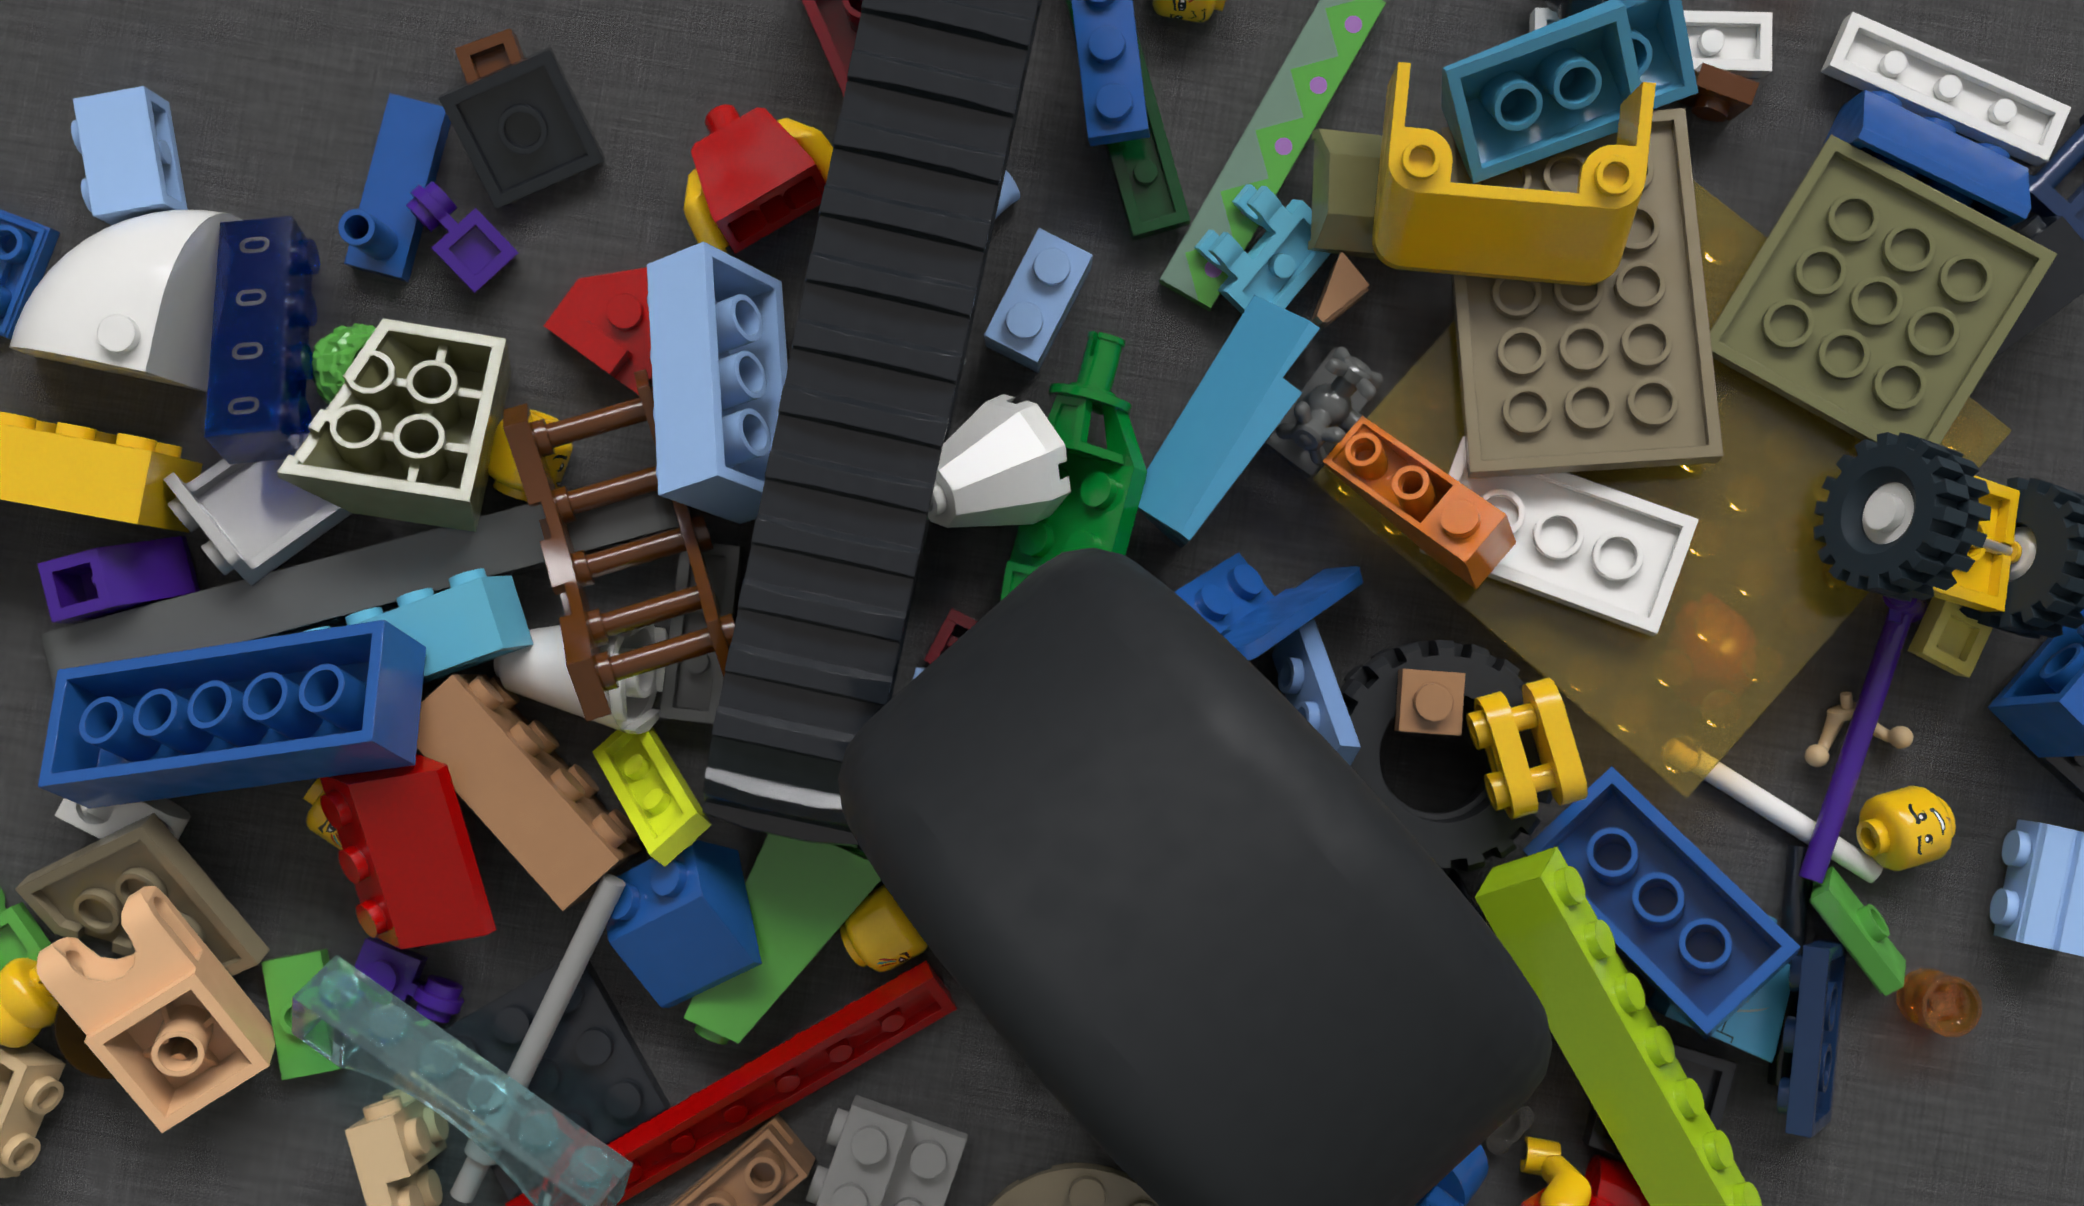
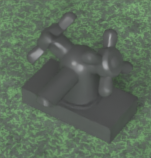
M1333 347L1301 389L1302 394L1263 446L1309 479L1321 463H1323V460L1335 444L1343 440L1345 433L1362 416L1359 412L1368 400L1371 401L1374 398L1376 389L1383 381L1382 375L1371 371L1360 359L1352 357L1345 347Z

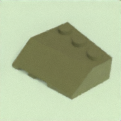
M383 318L343 375L345 382L326 410L320 409L308 426L310 433L294 456L289 454L278 469V477L354 514L476 532L489 477L488 468L494 435L502 419L512 374L507 339Z

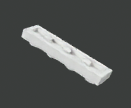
M1534 8L1530 14L1529 33L1561 19H1559L1556 12L1549 8ZM1684 11L1694 70L1702 63H1706L1744 78H1764L1772 72L1773 12Z
M1855 12L1844 18L1821 70V73L1862 91H1881L1891 94L1902 102L1903 108L1922 117H1935L1945 120L1956 128V132L1981 143L1999 146L2011 156L2036 167L2049 160L2071 110V107Z

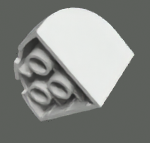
M170 210L130 218L97 232L67 252L35 287L16 323L9 348L34 357L207 392L245 221L229 213L208 210Z

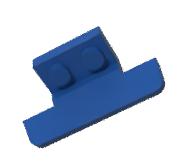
M1238 552L1179 588L1175 593L1207 620L1249 661L1276 645L1362 585L1364 581L1358 566L1325 568L1296 588L1285 589L1274 596L1263 583L1260 574Z

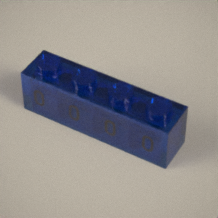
M293 216L220 222L204 437L228 464L283 460L289 454L294 456L303 443L304 434L310 432L308 426L312 422V417L306 400L307 380L313 378V354L309 346V327L315 326L317 322V307L311 290L312 275L319 273L320 257L315 241L311 238L307 239Z

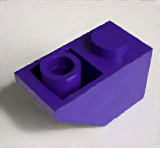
M185 536L98 547L37 563L52 623L78 624L200 591Z

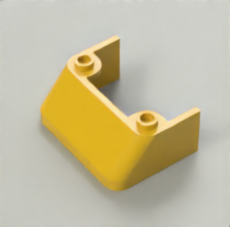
M1398 62L1387 85L1372 233L1373 249L1381 262L1399 270L1580 286L1600 283L1616 271L1621 262L1646 181L1656 83L1642 82L1621 103L1616 145L1600 147L1586 158L1580 168L1577 193L1451 182L1453 157L1448 142L1433 130L1405 127L1411 63Z

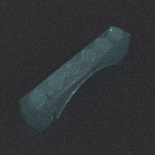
M338 955L334 956L292 997L293 1035L338 1067L357 1071L384 1081L440 1114L486 1152L518 1185L534 1206H616L624 1196L633 1166L632 1162Z

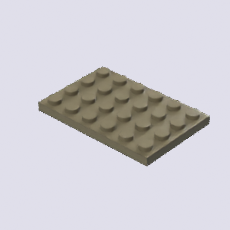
M1685 108L1654 110L1644 189L1621 262L1611 276L1595 285L1580 286L1451 274L1468 479L1718 463L1722 459L1723 447ZM1449 127L1441 128L1440 135L1448 142L1452 151L1451 182L1473 184ZM1618 132L1474 184L1577 193L1578 177L1583 162L1598 148L1606 145H1616Z

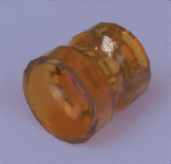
M1919 968L1909 972L1905 976L1904 987L1897 990L1898 1007L1901 1014L1909 1022L1945 1037H1960L1969 1033L1978 1024L1982 1015V1000L1978 990L1970 982L1933 968ZM1927 999L1930 1000V1009L1927 1005Z

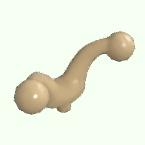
M1852 692L1840 693L1841 705L1827 710L1825 724L1818 744L1809 746L1805 751L1804 757L1809 765L1822 767L1829 761L1830 754L1828 751L1845 721L1852 719L1857 702H1853ZM1878 722L1873 736L1889 742L1898 749L1909 747L1913 743L1914 738L1912 731L1908 727L1896 726L1889 730Z

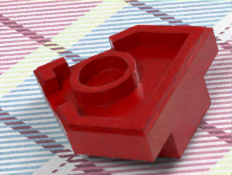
M647 267L578 278L543 326L639 395L634 372L646 369L651 386L653 385L652 364L650 360V319L647 303Z

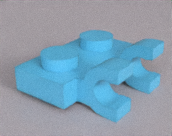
M1246 184L1232 203L1246 217L1266 230L1263 236L1247 254L1228 232H1223L1219 236L1214 230H1208L1194 248L1208 262L1229 276L1218 291L1241 314H1243L1254 295L1285 309L1331 253L1308 250V241L1311 240L1312 209L1303 200L1292 199L1285 208L1267 186H1261L1257 190L1253 185Z

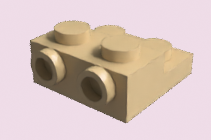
M33 1043L19 1048H9L0 1045V1178L18 1177L22 1170L28 1168L36 1160L41 1145L40 1141L35 1137L44 1115L52 1111L59 1104L64 1093V1086L59 1082V1079L66 1064Z
M419 1083L386 1093L383 1095V1100L364 1107L363 1113L365 1117L345 1130L366 1206H439L442 1203L443 1192L440 1179L434 1169H428L427 1163L447 1148L445 1139L448 1138L449 1134L448 1121L441 1105L434 1104L431 1091L428 1090L421 1093Z

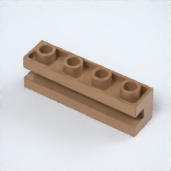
M777 1113L668 1206H773L808 1176L816 1158Z

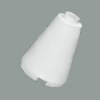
M652 624L609 637L610 644L601 646L600 651L601 653L608 651L611 657L667 640L669 636L665 628L655 627ZM560 625L529 629L533 645L494 659L495 674L500 678L506 690L585 718L566 667ZM665 667L618 681L619 688L609 690L612 714L592 721L630 734L648 732L657 722L660 715V709H652L657 691L662 692Z

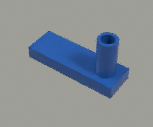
M389 93L359 209H351L344 213L338 224L341 238L349 244L344 262L347 266L409 283L424 225L405 205L413 199L410 192L417 185L425 188L431 181L434 183L436 181L451 125L443 106Z

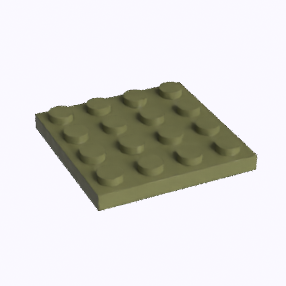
M1831 134L1710 329L1712 356L1715 360L1862 441L1867 439L1877 443V434L1890 432L1899 436V433L1902 432L1940 444L2051 266L2057 253Z

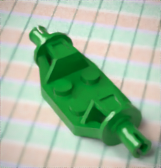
M1088 331V340L1077 381L1070 384L1051 383L1049 395L1056 399L1048 420L1066 446L1067 461L1059 464L1058 468L1060 480L1069 476L1071 492L1050 517L1035 524L1019 525L1010 561H1007L1001 600L1039 566L1062 552L1098 548L1126 555L1147 476V469L1129 418L1132 404L1116 397V394L1111 392L1122 349L1126 344V341L1122 338L1103 332ZM1092 412L1104 415L1107 449L1087 443Z

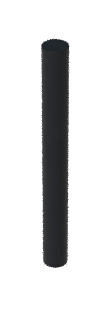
M1788 845L1781 928L1800 946L1798 955H1802L1803 946L1805 945L1810 880L1799 877L1798 874L1808 846ZM1790 991L1776 1053L1772 1063L1769 1062L1767 1083L1779 1086L1782 1077L1790 1078L1793 1054L1783 1051V1035L1787 1016L1797 1015L1799 992Z

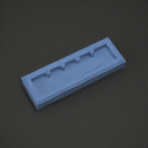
M1311 619L1278 642L1272 653L1278 673L1279 689L1282 693H1285L1286 699L1351 766L1361 746L1314 619Z

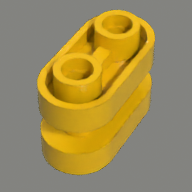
M1550 677L1523 684L1522 697L1524 704L1511 708L1505 695L1499 691L1475 698V711L1466 714L1467 726L1473 744L1477 750L1485 748L1492 771L1484 775L1489 800L1495 811L1504 809L1512 820L1538 812L1537 792L1550 789L1552 796L1560 806L1587 798V782L1566 709L1559 690ZM1530 728L1541 765L1529 768L1519 735L1520 731Z

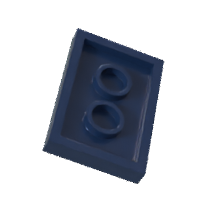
M1823 938L1804 945L1803 954H1797L1792 959L1790 966L1789 989L1790 991L1799 992L1797 1015H1788L1784 1027L1783 1051L1793 1054L1790 1078L1782 1077L1780 1080L1777 1096V1113L1787 1116L1785 1133L1812 1138L1831 1121L1847 950L1837 940Z

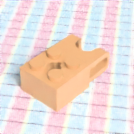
M144 886L128 896L121 913V925L135 948L134 954L119 959L100 957L78 938L65 937L39 951L37 974L47 990L86 1034L84 1040L86 1045L159 1131L163 1133L269 1067L276 1043L271 1024L169 898L156 886Z

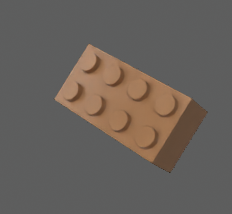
M452 674L421 702L417 749L425 757L448 765L455 791L562 911L593 896L602 876L605 874L615 876L643 850L634 840L638 833L633 824L618 809H613L611 812L606 809L594 795L599 791V787L591 776L577 764L570 768L554 751L559 747V743L554 735L538 720H533L529 723L515 707L520 702L517 694L506 690L499 677L494 675L490 679L486 674Z

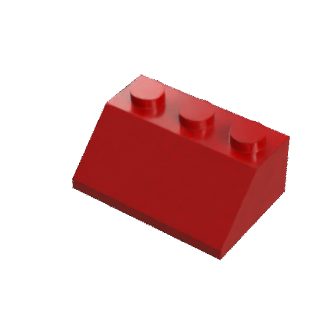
M416 754V762L413 766L320 778L325 793L320 797L321 807L329 823L337 830L343 848L338 853L339 863L344 874L355 885L360 904L356 906V915L363 930L370 937L381 939L399 949H407L486 936L497 930L447 764Z

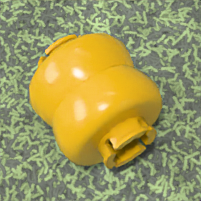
M30 958L13 959L0 971V1045L9 1048H19L28 1045L42 1028L53 1024L59 1004L40 980L37 974V961Z

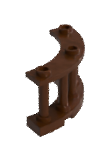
M646 369L634 372L639 398L546 424L544 419L533 421L528 403L503 410V429L530 507L542 504L546 518L539 520L545 539L540 541L554 594H560L565 616L560 617L559 622L563 637L566 667L586 722L612 714L609 690L619 688L618 681L712 652H716L724 677L727 656L735 627L732 613L724 616L720 614L703 552L714 549L704 515L692 517L689 506L672 500L680 525L679 528L586 555L585 550L574 551L567 523L577 521L576 514L657 491L656 466L568 491L566 486L555 488L545 457L555 454V447L648 421L656 447L655 421L653 418V387H651ZM687 551L696 582L695 586L602 613L600 608L590 609L585 588L595 585L594 578ZM703 609L706 628L611 657L608 651L602 653L600 651L601 646L610 644L609 637Z

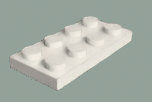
M1463 436L1448 475L1507 514L1516 540V544L1488 577L1653 637L1658 634L1699 519L1567 472L1468 479L1465 436ZM1420 548V551H1419V552L1428 555L1427 553H1425V552Z

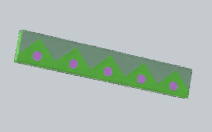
M1319 0L1159 280L1160 284L1210 312L1220 295L1218 289L1229 276L1208 262L1194 247L1208 230H1214L1219 236L1223 232H1228L1245 251L1259 225L1246 217L1232 201L1246 184L1253 185L1257 190L1261 186H1267L1277 195L1386 2L1382 0Z

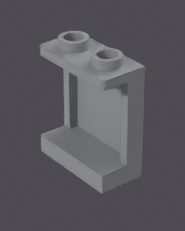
M286 391L265 405L277 420L271 426L188 483H184L174 472L163 479L176 495V498L167 503L174 514L191 533L201 527L210 540L202 545L201 548L224 575L235 569L250 586L352 514L278 477L277 471L289 454L294 456L309 435L308 426L311 423Z

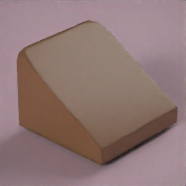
M1343 252L1338 255L1332 264L1311 322L1320 328L1319 332L1360 301L1369 290L1368 287L1370 285Z

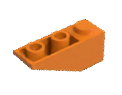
M1363 415L1346 433L1343 440L1323 460L1324 465L1425 553L1475 589L1482 584L1516 544L1507 514Z

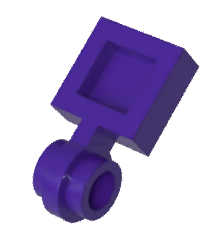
M433 181L425 188L417 185L410 192L413 199L405 205L410 212L430 232L439 225L448 232L431 250L474 294L518 255L519 252L477 208L473 209L464 219L457 223L450 215L458 207Z
M376 937L365 939L343 993L347 997L397 1017L406 1013L413 996L415 1001L418 1002L415 1012L426 1019L440 1023L450 1022L452 1014H459L464 1003V999L460 996L463 986L459 983L437 975H429L426 982L419 980L428 957L408 949H399Z

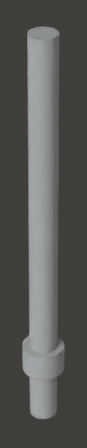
M611 874L602 876L484 1122L475 1125L464 1148L467 1158L450 1191L451 1196L455 1200L462 1203H471L490 1165H496L499 1162L509 1141L506 1131L626 886L622 879Z

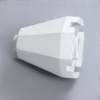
M1006 394L988 400L943 444L927 517L931 522L947 528L1035 524L1054 513L1071 492L1069 476L1060 480L1058 468L1059 464L1067 461L1066 446L1037 403L1025 400L1014 404L1011 402L1015 397Z

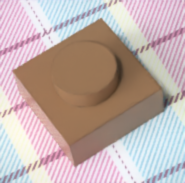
M1398 669L1394 731L1461 736L1466 673Z

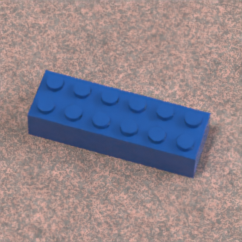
M379 620L59 669L57 671L38 787L91 809L413 766L416 762L426 647L388 621Z

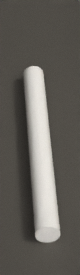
M1676 737L1669 745L1666 757L1809 845L1816 824L1814 820L1681 737ZM1838 837L1831 860L1866 882H1874L1880 876L1883 867L1864 851Z

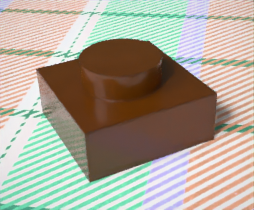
M511 28L454 48L467 83L524 58L517 36Z
M1702 63L1694 70L1699 93L1676 101L1692 107V113L1699 118L1713 122L1731 121L1752 105L1759 83Z

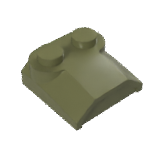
M1328 129L1312 131L1314 165L1311 240L1308 241V250L1334 254L1343 252L1348 256L1380 260L1373 249L1372 233L1382 136Z

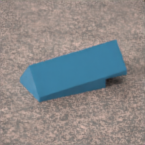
M1609 0L1443 67L1441 109L1473 184L1618 132L1620 105L1642 82L1656 83L1653 109L1699 93L1682 0Z
M1256 295L1251 299L1147 468V476L1138 511L1180 548L1184 547L1195 535L1302 394L1300 390L1285 380L1283 376L1320 328L1310 320Z

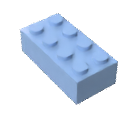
M703 241L647 264V303L650 319V360L653 378V418L655 421L658 495L742 524L756 519L758 515L768 457L772 448L778 419L782 389L788 370L782 281Z

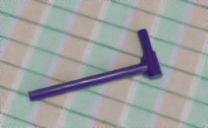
M1883 596V600L1889 610L1798 874L1799 877L1823 884L1910 625L1923 618L1927 610L1926 600L1912 597L1911 602Z

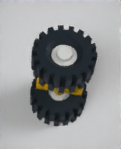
M1890 432L1877 434V443L1864 439L1854 445L1858 454L1856 458L1844 454L1838 460L1836 465L1842 471L1838 478L1827 475L1821 488L1830 491L1826 502H1816L1814 514L1822 516L1824 519L1823 525L1813 527L1814 540L1826 543V546L1817 551L1821 562L1833 565L1828 572L1836 579L1845 581V585L1899 601L1911 602L1912 597L1920 600L1932 597L1962 605L1959 610L1966 617L1978 620L1977 623L2032 639H2040V635L2049 638L2063 635L2062 626L2077 629L2084 624V617L2080 613L2084 609L2083 494L2031 477L2030 480L2020 477L2007 479V486L1975 476L1980 469L1973 461L1962 458L1964 454L1902 432L1899 433V436Z

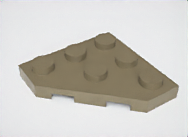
M155 813L28 875L15 888L54 934L78 939L84 934L112 942V952L125 956L134 954L135 948L121 925V913L128 896L144 886H156L169 898L231 976L258 965L270 950Z

